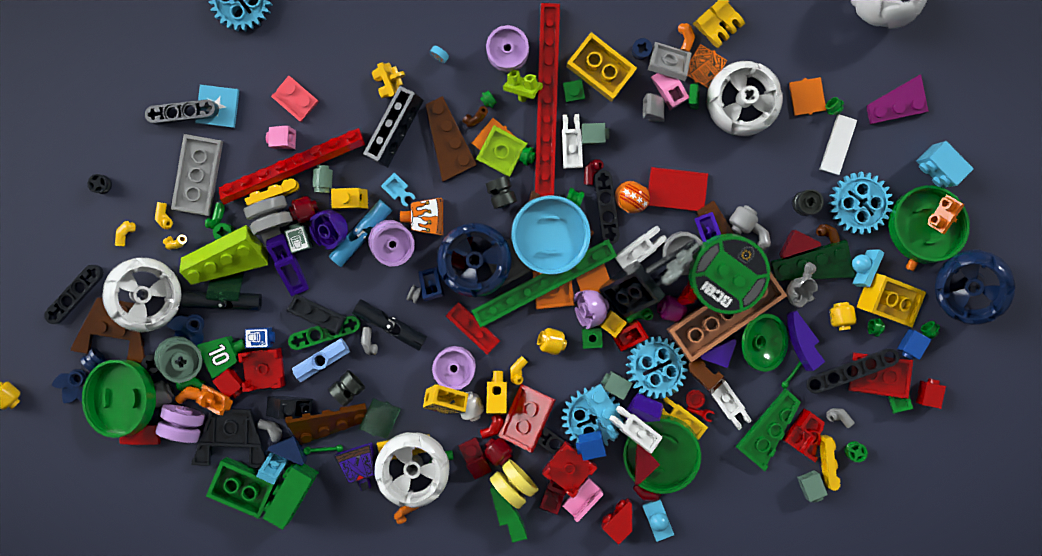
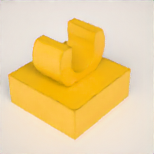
M610 310L605 321L599 326L616 338L627 322Z

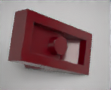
M476 437L459 444V448L467 463L466 467L474 479L492 472Z

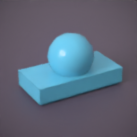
M867 250L865 255L855 256L852 260V267L857 274L852 284L857 287L871 286L884 256L883 251Z
M661 499L642 505L657 542L674 535Z

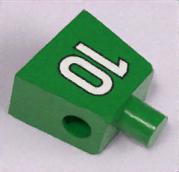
M232 336L197 345L212 378L218 377L226 369L239 363V352L248 349L245 348V340L243 338L234 342Z

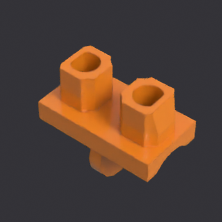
M949 195L941 199L940 205L934 214H931L927 223L944 235L953 221L956 222L958 220L956 217L964 207L963 203Z
M202 384V391L198 394L196 403L217 415L223 416L224 411L230 410L233 400L208 385Z

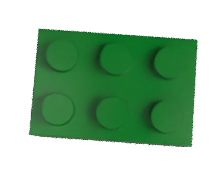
M226 457L220 461L206 497L260 519L265 514L263 510L268 501L271 500L279 479H277L275 484L266 482L256 477L259 470Z
M296 463L295 465L292 464L290 468L288 467L283 475L285 480L278 484L273 492L275 497L268 501L263 510L266 512L263 519L283 530L291 522L319 472L306 464L301 466Z

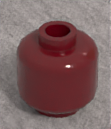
M308 196L292 200L291 206H289L293 221L297 220L300 224L310 221V218L316 214L315 212L319 211L316 201H311Z
M492 438L485 444L484 455L494 466L500 465L502 467L513 457L511 455L512 448L503 438L496 440Z

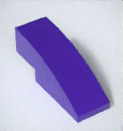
M282 233L267 239L266 248L275 262V268L290 295L294 296L308 290L309 287L295 254L290 251L285 234Z
M790 311L787 313V325L793 348L805 370L814 371L825 362L814 347L819 340L797 311Z

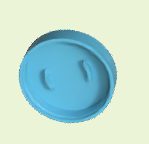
M547 195L529 201L519 210L513 221L511 239L516 254L526 266L543 274H559L576 266L586 254L590 243V227L585 214L575 203L563 197Z

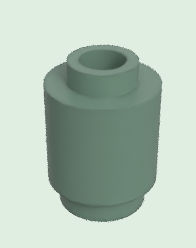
M317 165V169H313L312 187L314 192L330 193L333 170H330L329 166Z

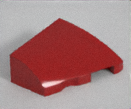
M803 409L782 440L816 463L818 459L816 457L817 446L821 444L820 436L825 422L812 412Z

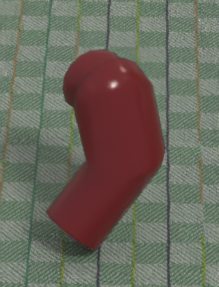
M594 159L585 166L584 185H594V174L604 167L603 161Z
M637 484L633 486L635 492L644 501L656 502L662 495L647 491Z

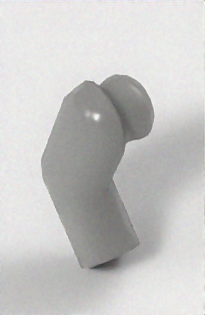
M756 223L752 231L759 236L757 245L762 250H765L771 244L768 230Z
M363 327L361 344L366 354L375 355L377 354L378 346L371 344L372 328Z
M832 408L827 411V419L831 422L841 420L846 428L851 427L855 423L844 409Z
M260 419L258 429L267 430L272 442H280L282 431L276 422Z

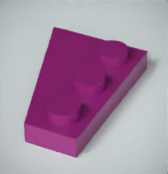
M921 74L866 105L870 124L929 112Z

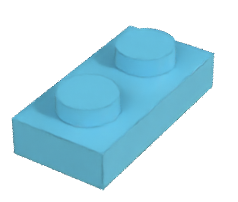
M270 453L256 477L275 484L289 460Z

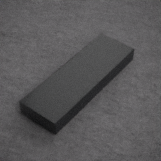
M296 294L287 309V312L339 335L347 317Z

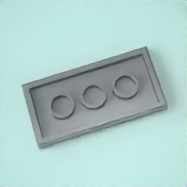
M184 134L171 205L172 210L205 216L211 215L223 141Z

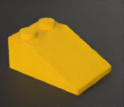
M876 273L871 286L863 288L857 308L913 328L926 292Z

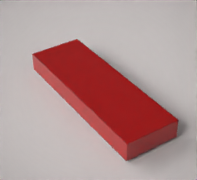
M460 302L446 315L451 322L487 355L500 342L485 326L480 328L475 316Z

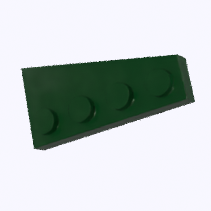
M846 240L771 261L774 277L777 281L794 280L802 277L805 265L808 262L816 266V271L811 277L812 279L855 277L850 250Z

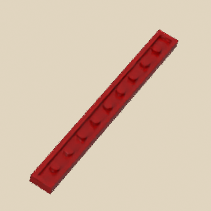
M541 3L538 82L543 84V88L538 91L535 192L540 196H554L560 4Z

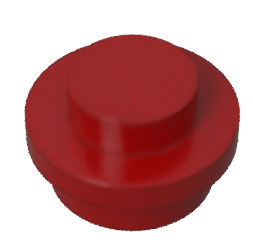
M691 390L687 393L685 400L690 408L698 409L703 406L705 397L701 391Z

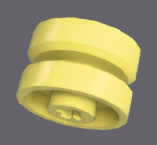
M509 459L502 466L504 474L497 471L490 477V481L512 506L520 509L526 503L524 494L532 497L538 491V487L515 462Z

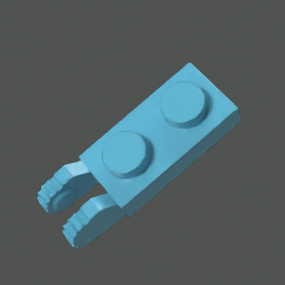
M598 384L583 395L601 425L606 428L610 437L615 440L618 436L610 425L612 422L609 418L612 415L617 417L622 423L624 422L602 385Z

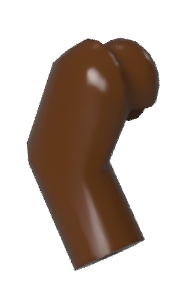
M481 106L474 117L467 114L463 119V123L467 127L477 125L484 120L488 109Z
M821 224L817 227V235L829 237L831 244L840 241L836 228L827 224Z

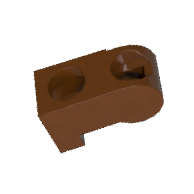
M697 358L689 363V370L692 376L711 394L725 382L724 376L719 371L714 375L706 367L702 359Z

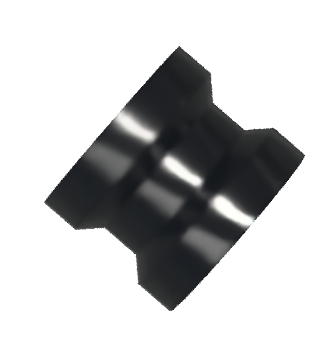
M94 174L90 176L87 182L89 190L94 193L106 194L112 187V181L105 175Z
M155 354L145 356L141 362V366L149 374L160 372L155 364Z

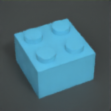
M947 141L932 145L916 160L919 168L933 178L932 181L936 186L942 188L957 186L973 170L969 163Z

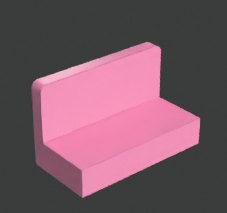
M588 477L579 487V492L574 499L570 496L562 506L578 522L603 496V491Z

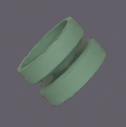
M174 336L167 338L159 344L155 351L154 360L156 367L166 379L172 382L183 383L190 381L201 369V352L190 340L184 337Z

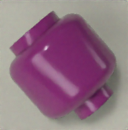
M666 295L658 302L657 312L664 320L678 322L686 315L687 306H682L677 302L679 297Z

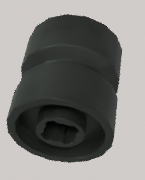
M504 176L485 184L488 194L493 196L491 202L494 209L517 202L514 191L510 190L512 185L509 176Z
M814 189L797 193L792 201L794 211L800 215L816 214L822 209L824 204L822 194Z
M349 370L340 377V382H335L329 388L330 394L344 407L353 400V395H359L365 389L362 381Z

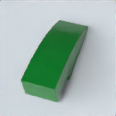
M491 485L490 490L500 526L508 524L512 543L527 539V532L517 509Z

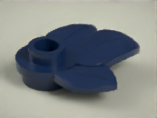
M192 314L188 317L176 316L167 324L168 328L176 330L174 336L184 337L190 340L196 347L204 340L202 331L204 320L197 314ZM192 321H197V322H198V325H197V326H193V325L191 324V322H192Z
M75 369L70 373L59 374L53 380L52 386L62 389V402L64 404L73 402L77 398L82 402V391L88 376L85 371ZM77 375L81 377L80 382L76 380Z

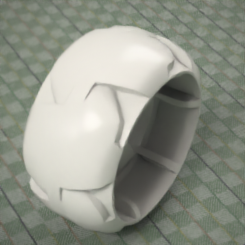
M851 0L852 5L856 7V13L864 21L873 26L888 27V29L908 25L921 13L927 0H910L909 2H902L901 0Z
M739 61L723 68L714 77L707 92V108L714 123L723 131L738 136H751L768 128L778 117L783 102V93L775 74L766 66L752 61ZM754 77L759 80L766 89L764 94L759 95L758 90L754 86H747V78ZM731 81L739 92L736 95V102L724 107L722 92L725 85ZM746 94L749 95L750 99L747 100L745 98ZM752 104L756 109L763 112L753 121H737L742 107L746 108Z
M134 258L122 262L110 272L104 283L103 303L108 315L120 326L131 331L149 332L163 327L175 316L181 301V286L175 273L164 263L150 258ZM146 271L156 275L160 280L148 288L137 285L132 273ZM119 287L130 291V298L136 302L129 313L125 312L119 304ZM138 290L144 292V296L141 295L143 297L141 299L136 295ZM151 296H166L163 307L156 314L147 317L145 303L151 299Z
M418 432L402 433L390 439L381 449L375 463V480L381 493L392 503L401 507H422L437 499L444 490L449 476V460L443 447L432 437ZM417 447L426 451L432 457V463L423 465V460L419 455L412 456V449L414 450ZM395 455L405 464L403 468L404 474L392 481L393 477L389 473V465ZM420 473L433 479L427 488L418 492L409 491L411 479L417 478Z

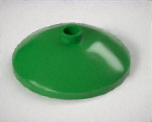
M760 314L747 324L743 332L742 351L744 358L753 369L767 372L778 367L785 358L788 349L786 327L777 316L773 314Z

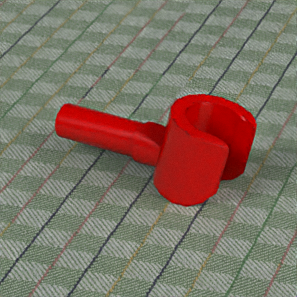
M687 407L688 412L698 414L707 422H712L711 419L706 418L707 413L714 414L713 411L709 409L702 411Z

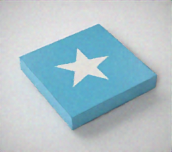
M200 85L198 100L216 102L219 106V113L214 118L196 120L195 123L235 128L240 90ZM212 106L204 109L201 108V111L209 112V110H212Z

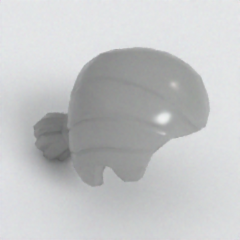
M811 262L805 265L803 276L792 280L787 286V298L793 306L798 308L813 301V292L818 291L817 283L811 278L812 274L816 271V266Z

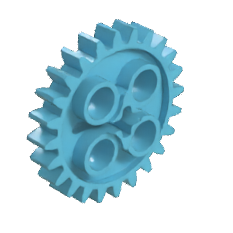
M224 0L209 1V4L214 6L210 10L213 13H217L214 17L217 20L221 19L220 23L223 26L227 23L228 29L231 30L234 26V30L239 31L241 27L245 32L247 31V26L254 30V23L261 26L259 20H267L264 13L270 14L271 12L267 7L273 6V4L268 0H258L256 5L251 6V0H243L251 10L249 14L239 0H229L227 2H224ZM242 9V15L235 17L236 11Z
M859 172L858 176L855 173H851L850 178L848 176L843 177L844 182L841 180L837 182L839 187L832 188L836 194L829 195L834 199L833 202L828 203L834 206L829 212H835L836 215L832 219H839L837 225L841 226L844 224V231L851 228L850 232L852 234L858 231V234H863L864 230L866 233H871V228L874 231L878 230L877 224L880 226L885 225L882 219H889L886 212H892L888 208V205L893 204L892 201H888L892 194H886L889 187L883 188L882 185L885 181L877 182L878 176H874L871 179V173H866L865 177L863 172ZM859 185H862L864 187V193L862 195L859 194L857 191V187ZM846 198L849 199L851 202L849 208H846L844 206V200ZM873 198H875L878 202L876 208H873L871 205V200ZM858 200H863V202L861 203L863 206H858L860 204ZM859 212H862L864 214V220L862 222H860L857 219V214Z
M652 336L648 340L636 344L637 349L633 348L630 350L633 355L627 357L631 360V363L626 364V366L630 367L631 370L626 373L632 374L629 382H636L633 388L640 387L639 394L646 391V397L652 395L653 399L658 397L663 399L666 398V395L668 397L672 396V392H678L677 386H683L680 380L686 379L682 373L688 371L683 368L687 361L681 360L684 354H678L679 347L673 348L675 342L668 344V338L661 340V336L655 339ZM659 351L662 352V354H663V359H660V358H659V356H658V352H659ZM643 358L647 361V367H644L642 364ZM668 360L671 361L670 364L660 367L656 371L650 372L645 376L643 375V372L652 369L657 365L662 364ZM667 368L671 371V377L667 375ZM651 376L655 378V385L650 381Z
M577 390L578 396L574 397L571 395L572 402L566 401L565 403L568 408L562 409L563 412L567 413V415L561 416V419L567 420V422L562 424L563 427H568L565 434L571 433L570 441L576 438V443H578V435L584 434V429L589 426L594 429V432L601 430L604 444L608 446V439L611 441L615 440L610 437L606 428L600 424L584 395ZM615 396L610 397L612 403L615 400ZM615 402L613 403V405L615 406V408H617L620 405V403ZM577 410H583L585 415L583 418L577 419L574 417V413ZM590 414H592L593 416H596V417H595V420H596L595 422H592L591 420H589V419H590V418H589V415H590ZM587 421L581 427H577L579 423ZM611 423L610 425L614 428L617 435H619V432L616 430L618 427Z

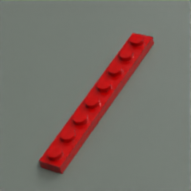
M359 128L348 131L346 134L313 146L301 153H296L292 157L278 161L266 168H261L257 172L243 176L236 181L226 183L219 187L220 200L223 204H227L365 145L363 135Z

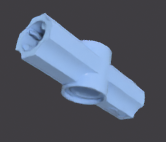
M340 338L293 367L292 370L296 379L302 382L350 353L347 344ZM318 355H322L325 358L324 365L317 363Z

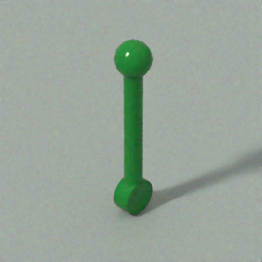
M801 362L797 364L786 381L781 383L782 388H788V383L801 367Z
M337 445L336 447L326 448L305 447L303 452L306 455L311 452H342L343 446Z

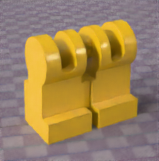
M718 0L693 25L716 48H719L722 45V41L718 35L727 41L730 36L726 30L731 34H735L737 29L733 23L741 28L745 22L729 4V0ZM720 22L724 25L725 29L719 25Z

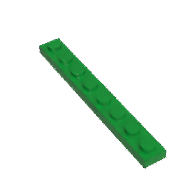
M609 239L588 249L582 260L570 270L559 274L542 273L471 311L481 328L617 257V254Z

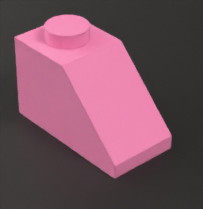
M289 126L269 127V132L266 133L268 147L273 149H295L296 130Z

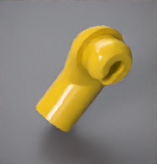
M157 202L155 220L163 229H170L173 222L166 214L167 204Z
M125 221L117 228L115 246H125L126 234L134 232L136 229L134 222Z
M179 235L176 240H173L171 236H168V238L163 240V244H165V248L168 250L182 248L187 242V237Z
M523 356L510 367V379L516 385L523 383L522 368L528 363Z

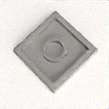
M655 42L648 70L685 81L692 53Z

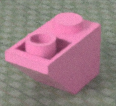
M659 73L651 77L669 110L689 99V95L679 79Z

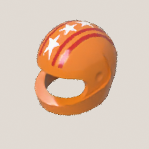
M627 181L617 188L615 200L618 206L626 212L639 213L648 206L650 195L646 187L637 182Z

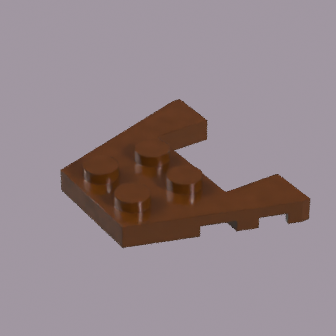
M97 297L70 351L88 354L91 350L94 334L130 340L127 360L142 362L146 355L144 354V340L142 339L141 332L128 330L113 321L104 307L103 297ZM118 300L122 309L127 313L135 304Z

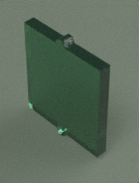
M244 271L210 280L206 299L220 300L221 302L238 301Z
M373 398L359 429L370 433L372 436L377 435L387 439L401 408L391 405L388 401L383 402Z

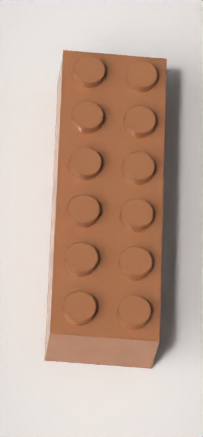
M770 272L769 284L764 295L751 308L740 313L723 314L713 311L702 304L666 330L687 360L693 362L787 295Z

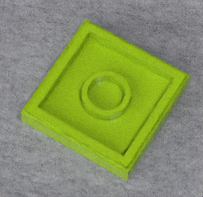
M494 125L476 160L510 177L523 149L528 143Z

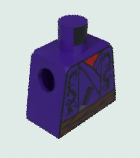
M372 442L339 452L335 455V459L349 484L358 481L361 491L372 487L369 477L375 475V457Z

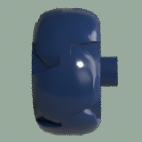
M481 223L463 224L453 229L443 239L437 255L438 270L443 281L450 289L467 297L486 296L496 291L507 279L512 263L511 251L505 238L494 228ZM481 237L488 240L494 247L489 248L483 254L476 251L472 252L467 238ZM453 250L460 255L466 256V264L469 266L460 278L452 267L451 257ZM473 255H475V257H477V255L480 257V259L478 260L479 264L477 266L476 264H471V257ZM484 262L498 264L495 273L488 280L477 283L476 269L480 268Z
M966 250L949 258L941 266L935 282L936 298L943 311L954 320L957 319L971 325L986 324L994 321L1009 309L1015 295V281L1010 267L999 256L981 250ZM980 265L981 268L985 269L987 267L996 274L1000 286H984V277L979 273ZM961 268L962 273L966 277L965 289L951 293V278ZM972 282H978L976 286L971 285ZM981 293L992 301L989 306L981 309H969L966 305L971 295L978 296Z

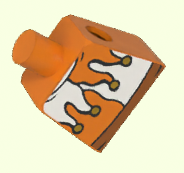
M436 198L411 203V211H400V223H411V230L443 235V199Z

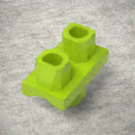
M517 70L509 72L507 82L503 85V90L518 95L520 102H525L528 98L534 99L536 93L543 88V84L537 82L536 75L529 74L522 78Z

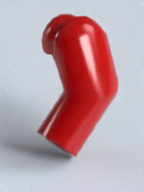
M493 415L490 427L480 430L482 439L497 435L503 426L501 415Z

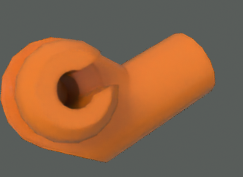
M681 23L678 26V32L684 36L681 50L690 52L695 34L690 24Z

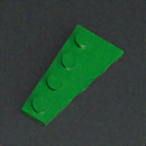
M784 389L735 447L762 470L766 471L767 464L770 458L774 456L775 448L779 440H782L785 434L784 431L787 425L791 423L801 401L787 389Z

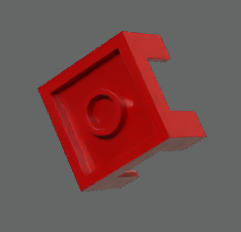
M281 348L247 351L238 354L239 363H243L245 381L242 382L243 392L271 387L272 389L281 388L286 385Z
M565 441L542 470V473L546 478L552 479L565 489V492L574 499L579 492L581 484L589 474L592 475L596 471L597 466L591 460L583 461L582 454L578 455L577 449Z

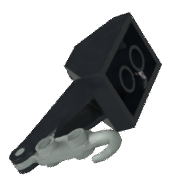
M693 239L683 247L646 268H643L637 260L604 283L599 291L620 317L624 319L660 302L665 294L659 286L662 283L668 285L676 280L684 270L682 267L693 259L691 256L699 251L701 247ZM671 262L662 273L652 279L650 276L652 273Z

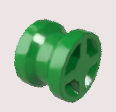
M570 187L566 199L572 201L580 208L585 192H576L574 188Z
M217 224L213 229V236L217 240L235 231V228L230 224Z
M856 441L849 442L844 449L847 458L854 462H862L868 455L867 448Z

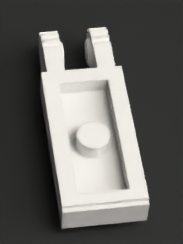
M579 114L574 116L575 129H568V117L563 115V169L583 168Z
M658 226L653 227L617 254L615 259L622 269L637 260L640 263L667 240L665 235L660 236L653 243L649 240L660 231Z
M726 381L711 394L738 430L742 428L740 422L734 417L738 413H741L747 423L752 421L744 410L745 407Z
M618 406L616 411L627 418L625 423H622L617 417L612 415L609 420L647 452L652 453L663 437L634 414H630L627 410Z

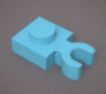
M395 172L381 185L394 200L400 197L401 203L406 207L409 206L405 202L407 196H410L413 200L416 199L414 194L405 191L409 186Z

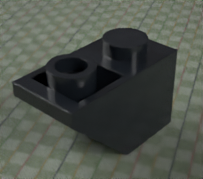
M268 396L266 416L276 419H285V417L292 416L294 419L301 418L302 414L310 413L312 415L313 399Z

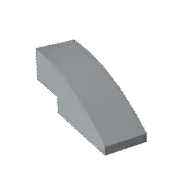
M647 94L643 99V119L664 122L665 100L657 95Z

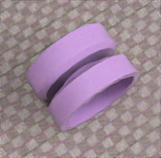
M510 25L500 26L493 30L487 39L488 59L491 65L498 71L508 73L511 70H518L527 61L529 54L528 39L524 32L517 27ZM507 46L510 47V51H505Z
M384 220L377 223L371 229L368 245L375 258L382 264L399 266L412 256L414 251L413 236L400 222Z
M451 346L442 350L435 358L432 367L433 376L440 386L454 390L467 386L474 377L476 370L475 359L470 351L459 346ZM452 365L457 366L458 369L456 372H453V369H450Z
M171 404L163 405L160 417L164 420L158 422L156 434L178 442H198L200 430L197 427L203 425L205 414L189 407Z

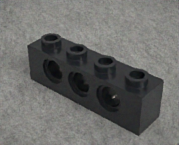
M399 86L363 154L388 168L424 100L415 92Z

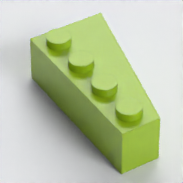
M245 225L182 257L180 273L193 285L268 265V252L256 235H252L250 228Z

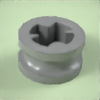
M413 284L407 300H413V303L416 304L422 291L421 287L416 288V285Z

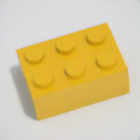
M592 32L570 58L566 66L611 102L637 69V67Z

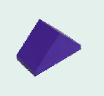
M713 212L695 218L703 243L721 234Z
M729 338L717 344L699 358L728 368L736 340Z
M637 393L626 410L643 422L660 421L664 406L660 402Z

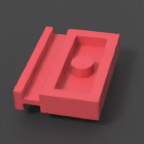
M290 76L284 80L274 95L271 96L300 122L319 102Z

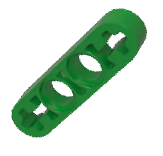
M348 316L344 324H348L350 322L349 319H352V321L357 322V325L354 326L355 329L353 330L352 327L344 328L345 333H343L342 327L339 335H331L328 330L319 326L296 332L290 335L288 344L292 349L300 350L358 331L361 327V321L357 316ZM313 330H317L321 334L318 341H314L311 338ZM295 336H297L298 339L303 337L307 338L306 341L299 343L300 346L293 343V340H295Z

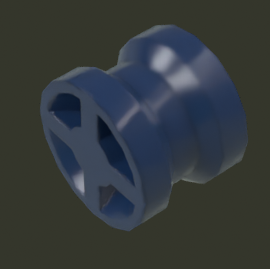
M645 38L636 40L632 47V54L638 60L646 59L652 51L651 42Z
M92 348L89 354L83 356L80 361L91 372L97 365L105 362L106 359L101 352Z

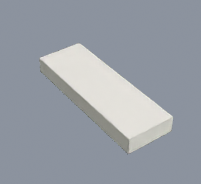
M840 114L837 115L819 170L837 176L840 175L857 120Z

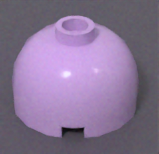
M583 290L575 294L574 302L577 301L578 308L575 307V312L580 324L587 326L586 329L602 324L606 319L609 309L607 299H604L599 292L594 290Z

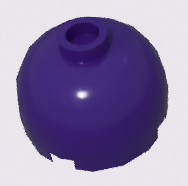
M324 210L310 218L312 222L309 231L313 240L319 246L323 245L328 250L334 249L346 239L348 225L345 218L339 212Z

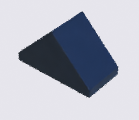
M437 267L418 272L424 301L445 295Z
M295 436L274 443L267 449V451L301 466L307 461L306 454L303 452L304 449Z

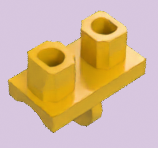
M381 62L377 64L378 68L371 72L375 81L383 80L385 86L378 90L381 98L394 97L398 87L403 85L401 78L405 76V72H398L396 66L391 67L390 63Z

